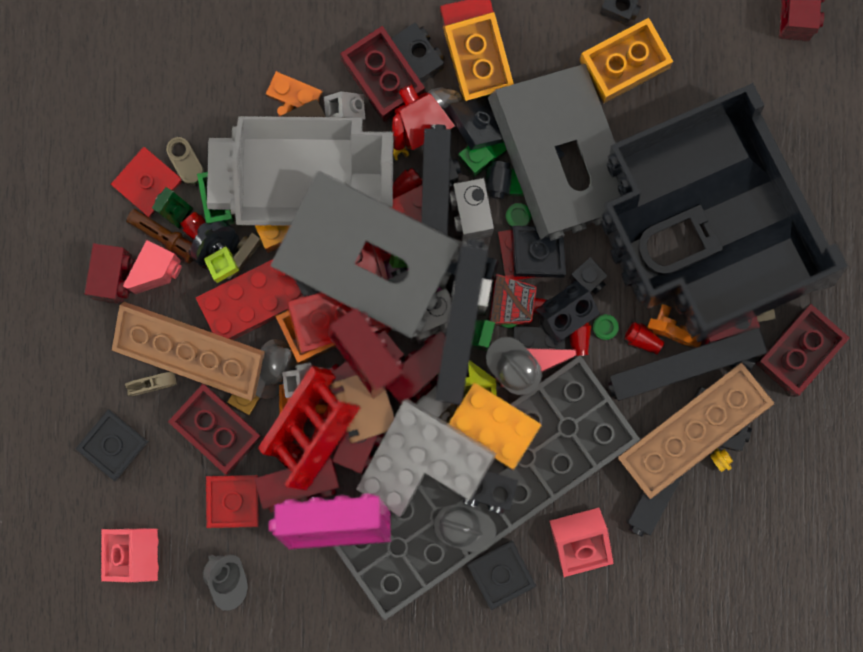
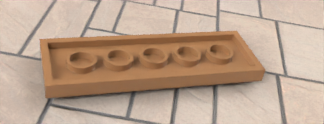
M123 302L119 306L112 351L250 401L255 397L265 351L127 302Z
M740 363L619 456L618 459L648 498L652 499L775 403L746 367Z

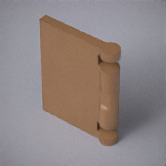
M357 375L331 383L332 389L341 386L344 388L345 392L335 395L339 401L356 404L361 408L346 430L350 432L358 429L359 435L349 438L350 443H355L388 431L395 417L386 391L373 399Z

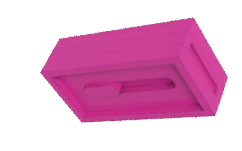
M374 494L361 495V498L351 499L348 496H338L335 500L325 501L322 498H312L309 502L299 503L297 500H286L284 504L275 505V519L269 521V532L271 531L272 535H275L288 549L391 542V512L381 498Z

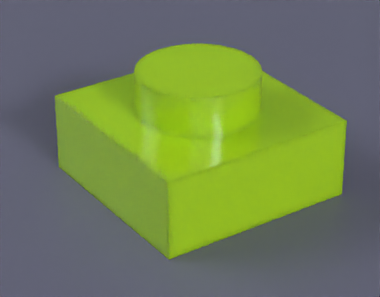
M226 246L204 258L214 281L217 283L240 271L230 250Z

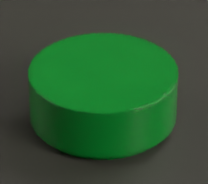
M522 203L511 205L506 212V222L511 228L512 226H527L531 220L529 208Z
M604 314L596 318L592 329L598 339L610 340L617 334L619 325L613 316Z

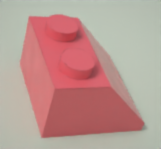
M147 240L123 287L134 294H138L169 284L172 278L176 279L182 269V266L179 265L181 260L174 253Z
M600 508L550 521L553 540L564 577L614 564L608 530Z
M101 529V581H158V529Z

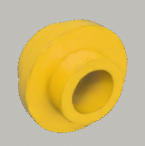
M719 448L715 449V452L710 457L721 472L726 469L728 471L732 469L730 463L733 460L725 449L721 451Z

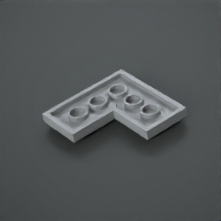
M406 399L403 401L357 490L363 494L377 495L389 510L399 516H402L406 511L425 474H428L470 500L497 453Z

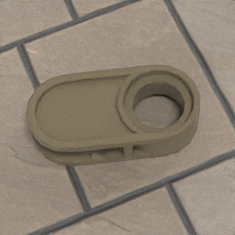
M182 137L171 139L167 144L166 151L177 173L184 183L188 185L198 184L197 174L204 173V170L192 147ZM176 144L185 145L186 152L183 156L176 157L173 155L172 149Z
M166 372L125 383L128 397L177 385L175 373Z

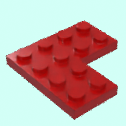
M366 241L355 265L388 281L380 247ZM323 292L286 302L300 352L333 344V341L328 336L330 325L354 308ZM368 316L372 322L370 327L373 332L389 327Z

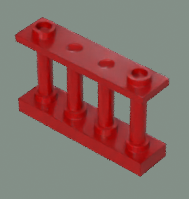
M315 366L310 367L258 447L263 455L282 458L292 472L285 482L288 488L305 491L308 489L361 409L359 405L339 401L328 387L335 378V375L330 370ZM322 397L333 410L326 421L323 420L315 409ZM308 418L319 431L312 442L301 429ZM294 439L298 441L305 451L299 462L295 460L288 450Z

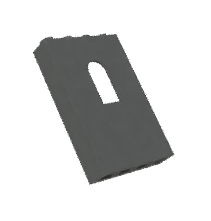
M586 64L494 90L488 97L540 240L549 237L550 241L565 236L564 232L572 230L573 234L587 229V225L594 223L595 226H600V221L603 220L602 214L605 203L621 197L617 187L620 184L616 177H611L606 164L609 163L608 155L610 154L611 145L615 144ZM576 140L590 176V184L586 190L577 191L570 187L555 146Z
M317 171L271 266L354 309L357 308L360 312L364 311L368 316L412 338L415 332L421 334L427 322L423 317L427 309L433 310L439 298L435 295L438 287L444 288L451 273L447 272V269L451 262L457 263L461 251L458 247L461 242L321 171ZM368 241L402 258L409 268L407 278L400 283H391L355 265L365 242Z

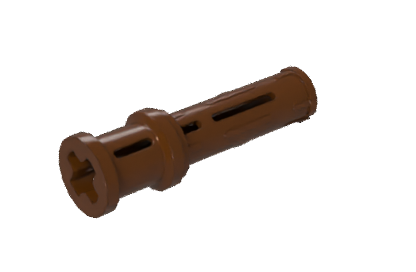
M133 209L126 219L128 224L133 225L164 244L165 249L184 258L187 264L193 261V258L189 255L192 243L183 238L182 233L171 232L140 213L137 209Z

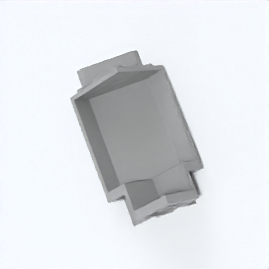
M238 116L237 127H232V138H209L207 209L231 210V214H236V225H291L317 171H321L393 208V132H363L362 118Z

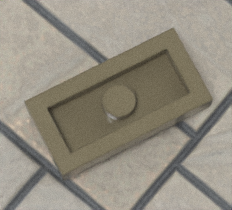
M252 233L249 237L244 236L238 244L237 248L239 251L233 258L240 271L227 277L229 281L238 276L262 244L261 239Z

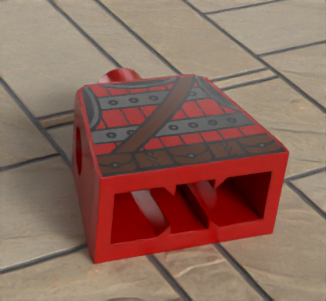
M496 275L489 321L495 322V325L530 324L533 313L537 314L535 309L541 306L547 299L535 298L536 286L502 275Z

